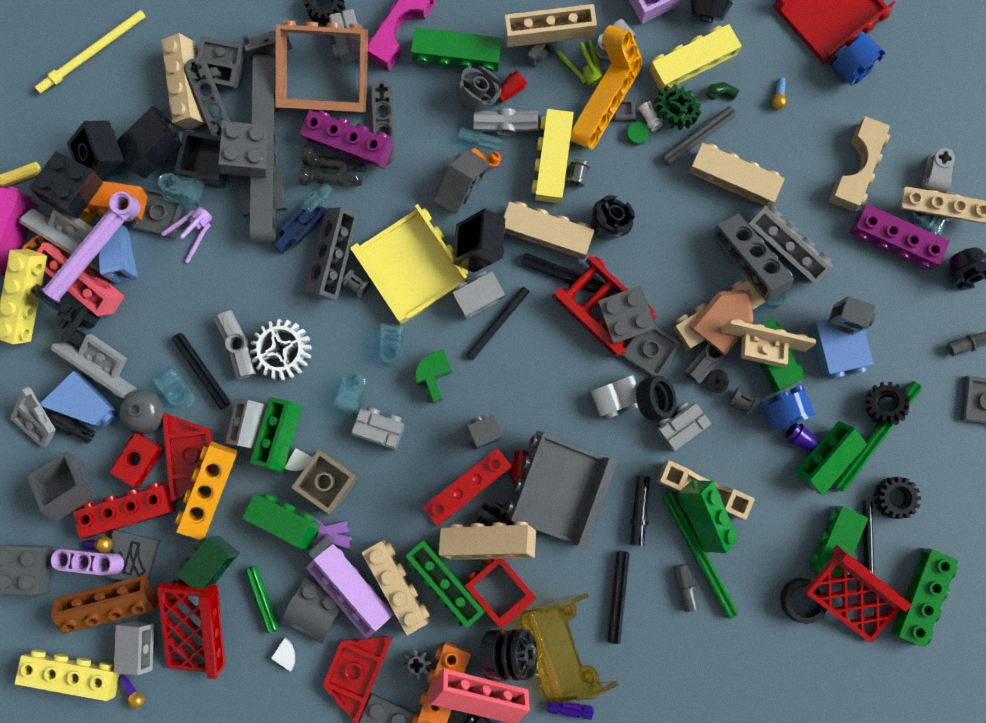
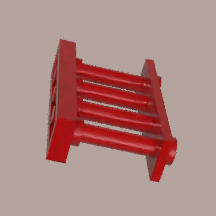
M590 255L585 261L589 265L588 269L568 289L565 288L563 290L559 287L552 295V298L617 358L626 350L623 347V341L612 344L603 318L595 321L590 314L591 310L597 305V301L601 300L612 288L617 293L627 291L628 289L604 268L606 265L600 258H594ZM597 273L606 282L584 305H578L573 300L575 298L574 295ZM648 305L652 318L654 320L656 318V316L653 314L654 310L651 306Z
M496 448L424 505L423 508L438 526L511 469L512 465L500 450Z

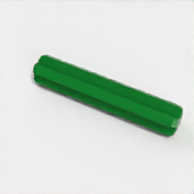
M257 566L250 567L245 570V574L265 630L270 634L279 630V625Z

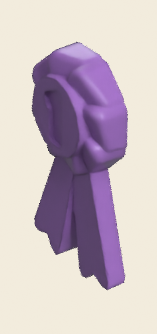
M314 519V521L321 525L311 546L315 545L326 534H329L334 539L333 544L345 548L351 547L349 542L353 539L352 537L338 535V533L350 532V529L347 527L348 521L325 526L320 520Z

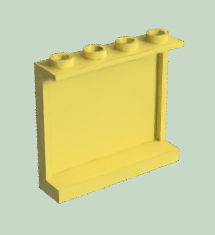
M418 204L415 205L416 210L360 246L356 243L350 247L401 325L454 291L458 285L468 282L466 276L468 271L453 264V248L450 244L447 246L442 241L444 235L438 226H432L430 214L425 208L421 210Z

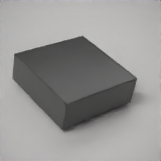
M624 98L613 115L614 122L636 121L635 98Z
M326 534L310 548L308 554L315 559L334 539L329 534Z

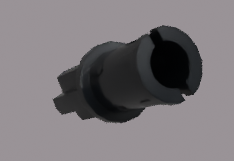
M56 411L49 418L53 425L66 431V435H73L87 444L92 439L84 434L93 438L96 431L80 424L78 419L73 420Z

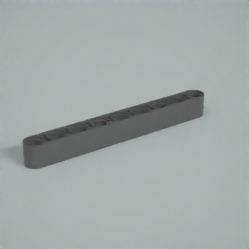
M276 54L253 55L251 124L269 126V147L266 178L250 177L249 230L251 242H275L276 194H274V188H276L274 166H277Z

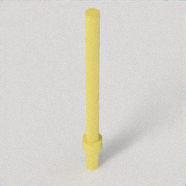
M141 10L136 12L58 70L54 69L48 73V77L38 83L35 88L42 93L53 84H59L63 81L64 76L146 18Z

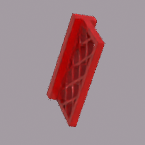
M836 545L831 551L834 556L803 591L868 642L872 643L901 609L906 612L912 605ZM837 564L841 566V576L831 577V571ZM857 579L858 588L847 590V581ZM842 582V591L831 593V583ZM826 584V594L816 595L813 593L819 585ZM873 592V601L863 602V593ZM858 594V603L848 605L847 596ZM842 597V606L832 607V598ZM887 604L892 606L885 614L879 615V606ZM874 607V616L864 617V608ZM858 609V618L848 620V611ZM874 622V627L868 634L865 633L864 623Z
M160 584L157 587L167 668L205 672L208 679H216L225 667L218 585L209 584L206 589ZM166 593H172L178 601L173 604L166 597ZM188 595L198 596L199 604L195 606L186 597ZM180 602L190 610L187 615L176 607ZM170 611L180 619L177 624L169 618L168 613ZM194 614L201 620V625L197 626L189 617ZM184 623L193 632L187 635L179 626ZM173 631L182 639L179 644L171 638ZM196 634L203 640V645L199 646L191 637ZM184 643L194 650L191 655L181 647ZM176 651L185 660H174L173 653ZM198 654L205 660V664L198 663L193 657Z

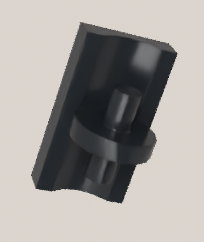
M85 305L81 308L75 319L72 317L77 310L73 307H70L67 313L59 311L57 315L63 319L58 326L64 329L68 322L71 323L61 339L78 345H82L85 336H87V334L78 329L81 323L84 322L94 328L100 319Z
M508 501L505 502L504 506L495 502L493 507L484 503L478 512L477 523L484 524L485 526H489L491 522L514 525L513 521L505 518V507Z

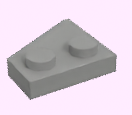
M27 387L21 390L10 419L44 448L50 444L56 429L32 389Z

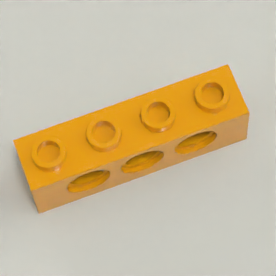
M212 441L209 448L204 446L199 458L203 460L201 469L196 468L191 481L195 482L193 490L188 489L183 503L187 504L185 511H179L175 524L179 525L177 533L198 540L205 538L238 450ZM215 464L219 467L220 471L214 474L210 473L207 470V466ZM208 486L211 489V493L204 495L199 491V487ZM199 507L202 509L203 514L195 516L192 514L191 509Z

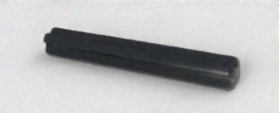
M524 253L521 260L522 265L569 284H573L582 275L529 253ZM590 278L582 289L596 293L604 283Z
M182 333L176 334L172 338L173 343L220 409L228 407L231 401L187 338Z
M617 551L608 631V642L612 644H620L630 555L627 551Z

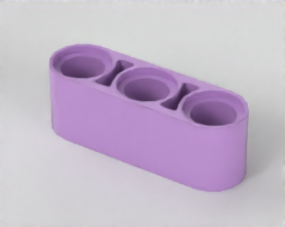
M59 549L52 554L51 565L58 571L93 575H116L123 570L124 560L120 555L113 553Z

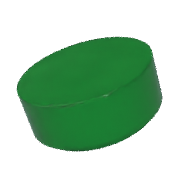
M642 122L632 123L627 130V139L633 145H642L649 137V128Z

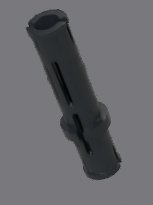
M636 476L633 519H630V524H632L630 545L645 546L646 525H649V521H647L651 479L649 476Z

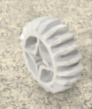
M278 319L276 326L270 321L268 322L269 329L261 326L260 329L263 333L261 335L257 332L254 334L258 341H251V344L256 349L250 350V353L257 356L252 359V362L259 363L256 369L259 371L264 369L263 375L266 377L271 373L272 379L276 380L279 375L281 380H285L287 373L290 378H294V370L300 374L302 370L299 366H308L303 360L304 358H311L310 354L305 353L312 350L311 345H305L310 341V338L308 336L303 337L306 331L304 329L298 330L299 325L297 323L291 326L290 320H286L283 325L282 320ZM278 333L292 334L296 340L283 341ZM271 338L272 345L269 349L265 350L266 343ZM280 345L286 347L283 349V356L277 352L280 350ZM298 347L297 356L291 362L290 354ZM279 358L284 367H273L267 362V359Z

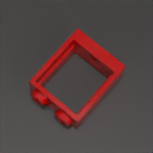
M487 559L483 563L486 567L480 572L474 570L465 578L468 581L465 587L498 627L503 629L537 598L505 559ZM498 564L505 569L525 593L500 616L497 615L474 587L476 583Z

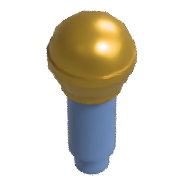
M783 77L778 79L776 94L771 100L772 106L777 110L783 109L787 104L785 97L786 82Z

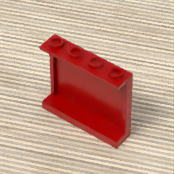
M776 0L773 8L824 64L829 59L834 61L837 58L835 54L843 46L849 47L857 34L862 31L868 34L875 28L874 24L878 20L880 22L886 20L892 14L890 10L895 5V2L893 1L887 6L883 0Z

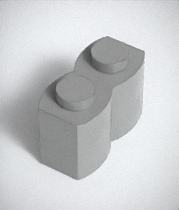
M634 375L590 392L599 417L605 416L607 420L619 415L618 410L626 408L628 412L638 408L636 400L638 385Z

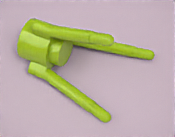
M590 39L588 40V45L593 62L582 41L579 43L588 63L583 68V74L559 50L556 51L560 59L580 78L582 84L588 83L589 86H593L602 80L604 73L599 65L593 43Z

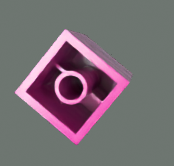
M8 186L7 189L0 187V276L5 277L10 250L22 249L29 228L19 223L20 218L30 209L37 210L38 207L37 204L31 201L30 196L11 186Z

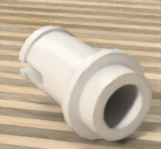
M648 101V103L645 102L639 107V111L647 122L646 126L651 131H655L662 127L663 119L656 117L658 114L653 110L654 107L651 101Z

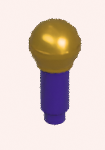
M103 536L97 540L84 541L82 547L97 549L101 553H106L112 548V540Z
M123 675L119 678V681L128 696L129 707L132 709L142 707L145 701L144 696L138 691L136 692L130 680Z

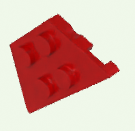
M163 414L170 502H173L185 496L188 489L193 490L195 482L191 481L196 468L201 469L203 460L199 459L204 446L209 448L211 441L213 442L212 429L169 414ZM215 464L207 466V470L210 473H216Z
M391 636L342 640L339 644L322 686L335 698L336 703L341 709L343 708L353 723H358L392 642L393 637Z

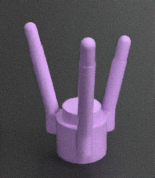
M198 207L195 211L192 209L186 216L164 230L161 235H167L187 220H189L190 225L180 235V239H184L194 227L197 230L202 228L185 259V262L189 263L206 231L211 227L209 222L213 218L205 209Z

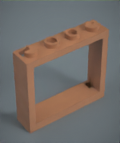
M282 20V25L276 24L275 107L366 112L368 30L362 29V25L349 24V28H340V23H327V27H318V22H305L304 26H297L296 21ZM287 33L360 37L359 102L287 98Z

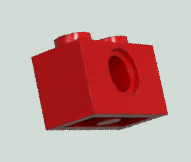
M135 433V435H132L125 444L126 449L122 455L117 456L113 461V469L110 473L132 487H141L165 448L145 435ZM138 453L140 461L137 465H134L132 459Z

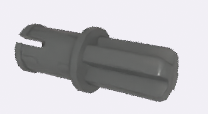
M986 331L973 336L969 334L966 335V338L947 343L950 355L954 357L964 352H974L978 347L986 345Z
M678 565L675 570L680 587L678 592H681L685 612L699 610L694 590L696 585H693L689 565Z

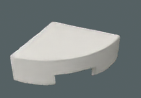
M295 448L285 469L291 471L304 470L313 457Z
M284 638L271 659L287 670L292 671L295 665V651L289 639Z

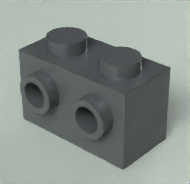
M481 415L471 419V424L468 425L469 431L465 432L470 445H476L477 449L499 441L503 437L494 415L487 418Z

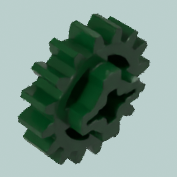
M673 84L672 88L667 85L664 90L661 89L653 102L655 104L653 110L659 112L656 117L663 118V124L670 123V128L673 129L676 125L679 130H682L684 126L689 129L691 125L696 123L702 112L699 110L701 103H696L698 97H692L691 90L688 92L684 91V86L678 89L676 84Z

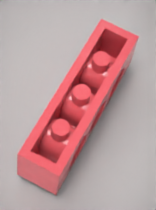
M51 242L42 243L37 251L48 255L45 272L52 278L71 256ZM89 266L85 268L67 290L97 316L114 314L125 297Z

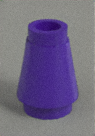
M793 424L785 434L789 443L811 452L820 443L803 424Z

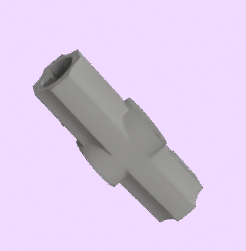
M502 108L497 112L474 111V131L497 132V134L502 136H512L516 132L540 130L541 120L539 111H516L510 108Z
M229 310L217 315L214 321L230 353L236 379L253 377L257 373L250 353V341L245 337L233 311ZM241 339L243 342L241 348L235 350L233 347L235 341Z

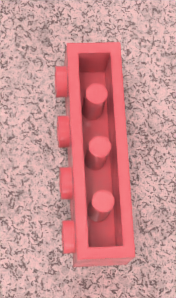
M445 668L431 682V705L507 723H518L530 711L528 689Z

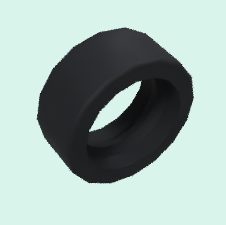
M654 376L640 381L636 390V400L642 415L650 421L671 417L676 410L677 400L675 390L670 381L664 376ZM654 389L659 398V408L654 400Z
M796 578L791 580L784 586L780 596L781 607L785 614L794 621L805 624L817 622L827 612V609L817 603L813 612L805 615L799 614L792 607L791 596L794 590L799 587H807L812 581L810 579ZM819 585L814 591L816 595L826 594L822 585Z

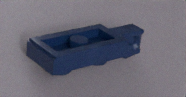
M310 196L280 228L281 231L278 235L281 238L274 246L281 253H284L290 246L294 248L297 244L299 245L322 220L325 208Z

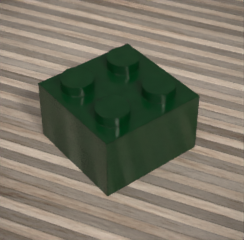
M220 536L202 538L194 547L196 552L192 557L185 558L180 564L179 568L181 570L176 576L190 587L206 589L209 584H216L240 552Z

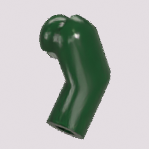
M719 82L708 87L709 90L706 92V96L715 100L718 94H724L735 100L740 90L725 82Z

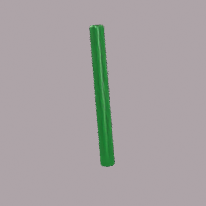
M915 381L910 382L905 389L906 395L908 394L909 406L922 390V386ZM897 402L893 404L889 411H892L896 408ZM883 423V426H876L865 441L866 447L834 482L833 486L838 491L843 492L847 489L895 426L894 423H891L890 427H887L886 423Z
M674 492L665 494L662 499L725 616L728 619L734 618L738 615V610L710 558L703 551L697 534Z

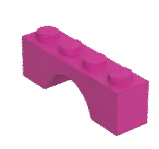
M399 0L397 3L394 2L386 20L383 19L380 22L377 33L368 40V58L390 71L401 55L400 46L395 39L398 28L404 22L411 19L425 20L436 4V0Z

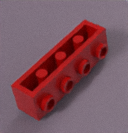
M161 482L148 485V490L139 492V489L125 492V497L117 499V495L104 498L103 503L95 505V502L83 504L80 506L81 510L73 512L79 539L90 538L176 512L174 501L170 502L169 486L162 485Z

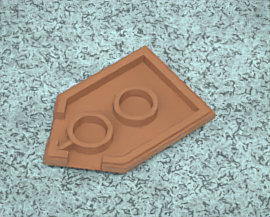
M750 290L718 292L689 327L725 356L740 337L722 333L721 328L732 319H740L749 324H752L754 321Z

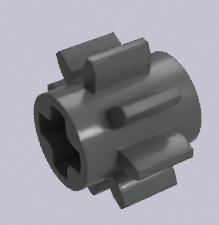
M416 648L414 649L413 656L405 655L409 662L403 664L402 667L408 668V677L414 674L420 680L422 672L429 674L430 671L426 668V665H430L432 660H426L427 651L420 654ZM415 659H418L420 663L423 662L420 669H417L415 665L412 666Z

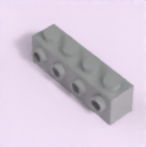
M766 205L752 219L749 225L816 285L833 268V265L830 263L832 258L824 251L819 253L814 248L816 244L809 237L805 236L803 238L797 233L799 230L797 226L791 221L786 223L780 217L782 213L773 205L768 207Z

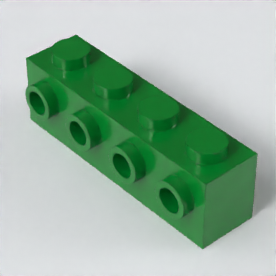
M415 27L411 49L412 60L422 65L433 63L441 67L458 66L463 70L468 66L476 69L481 66L491 72L498 71L502 38Z
M425 539L406 555L408 566L414 572L419 571L423 576L422 582L429 590L433 588L436 591L438 601L445 608L448 606L454 612L452 617L460 626L464 624L468 628L485 613L483 607Z
M922 549L904 597L912 606L906 612L902 609L898 612L891 631L892 635L926 648L933 638L932 630L934 624L940 619V608L943 600H946L950 590L948 587L951 579L957 573V559L933 549Z

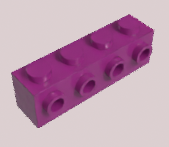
M309 110L300 131V135L306 141L385 169L394 147L387 134L377 131L376 134L369 132V128L357 124L355 127L350 125L348 120L337 117V120L330 117V114L322 110L317 112Z
M866 204L859 210L849 232L855 235V238L859 241L873 243L877 249L895 253L899 259L917 263V266L924 270H932L941 264L950 243L949 240L869 204Z

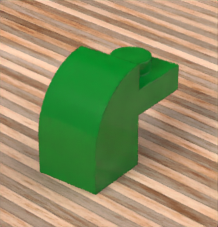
M444 349L423 358L416 370L417 384L427 383V386L424 387L428 400L432 398L434 403L443 400L436 379L452 374Z

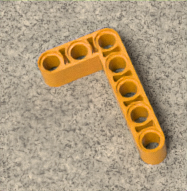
M609 25L605 29L602 40L611 64L571 131V142L588 149H593L598 143L642 66V58L632 32L613 25Z

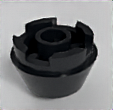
M691 0L692 15L701 18L700 21L705 23H713L714 20L723 21L733 2H731L732 0Z
M614 195L605 196L597 201L591 216V228L594 229V233L599 238L608 241L627 235L633 227V219L635 218L631 205L628 202L624 204L617 200V196Z
M981 248L964 249L950 258L949 281L957 285L959 290L975 288L974 283L983 279L986 280V253Z

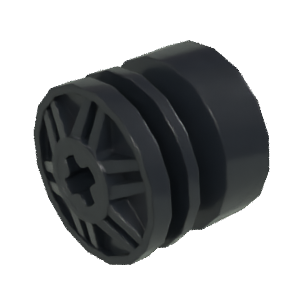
M500 629L489 630L484 634L480 645V665L484 676L488 680L507 681L510 679L513 681H529L533 678L538 664V649L535 637L530 630L511 629L507 631Z

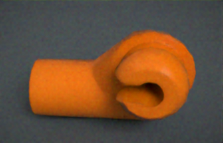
M476 147L471 150V152L490 163L488 168H495L500 164L501 155L498 152L483 155Z

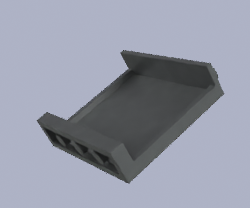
M537 431L530 439L529 447L531 448L528 456H525L522 461L521 469L523 470L520 478H517L513 485L514 494L512 500H509L506 504L505 518L513 522H527L535 530L587 548L617 461L550 436L546 432Z

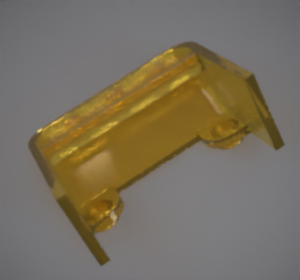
M588 592L563 597L527 609L519 615L521 629L530 630L535 637L538 649V664L535 673L541 692L550 703L594 699L618 686L617 681L600 682L599 675L592 666L581 664L567 622L576 616V606L574 603L588 598Z

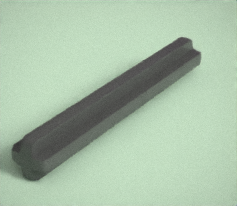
M727 107L665 152L662 159L667 165L672 164L732 120L736 112L732 107Z

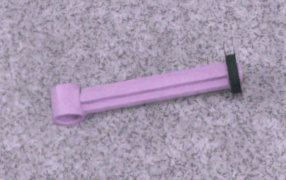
M125 192L113 194L109 202L110 209L45 287L36 284L37 289H31L33 294L46 305L61 311L60 306H65L61 297L123 222L127 221V219L135 218L139 214L140 203L136 198ZM128 201L127 208L122 210L123 203Z

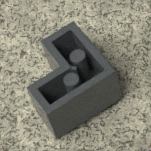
M468 149L462 155L458 154L452 163L449 162L444 168L443 174L445 176L435 189L437 195L434 201L457 214L465 207L473 188L482 181L490 163Z

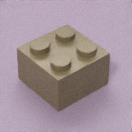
M318 449L291 488L330 515L334 514L360 476L323 450Z

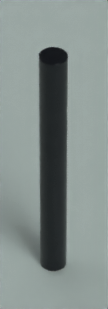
M522 287L474 344L466 354L470 359L474 360L529 294L528 289Z
M863 501V516L868 518L864 528L865 567L875 574L872 501Z

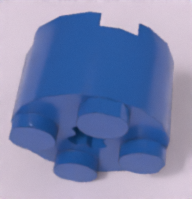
M863 31L854 37L853 43L848 48L843 46L835 54L837 58L832 63L833 68L851 86L854 83H859L873 71L872 67L875 65V61L878 59L881 62L886 55V52Z
M803 385L790 389V392L785 391L774 396L775 401L773 398H770L760 403L774 432L816 415Z

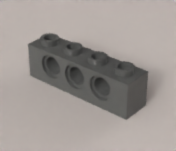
M342 207L325 209L304 294L321 300L338 299L358 214Z
M738 213L717 224L713 238L766 302L789 291L794 280L791 271L783 266L778 260L777 255L766 246L762 237L755 233L747 220H744Z

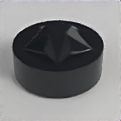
M713 370L707 375L706 386L711 392L721 393L727 389L729 377L724 371Z

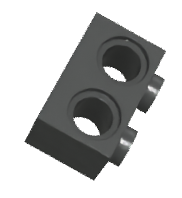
M847 296L833 305L827 326L851 335L856 334L873 324L875 320V313H873L875 305Z

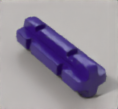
M550 699L548 702L547 710L551 714L560 713L564 716L576 718L582 716L583 719L588 720L593 718L594 708L592 706H581V704L565 701L559 703V700Z

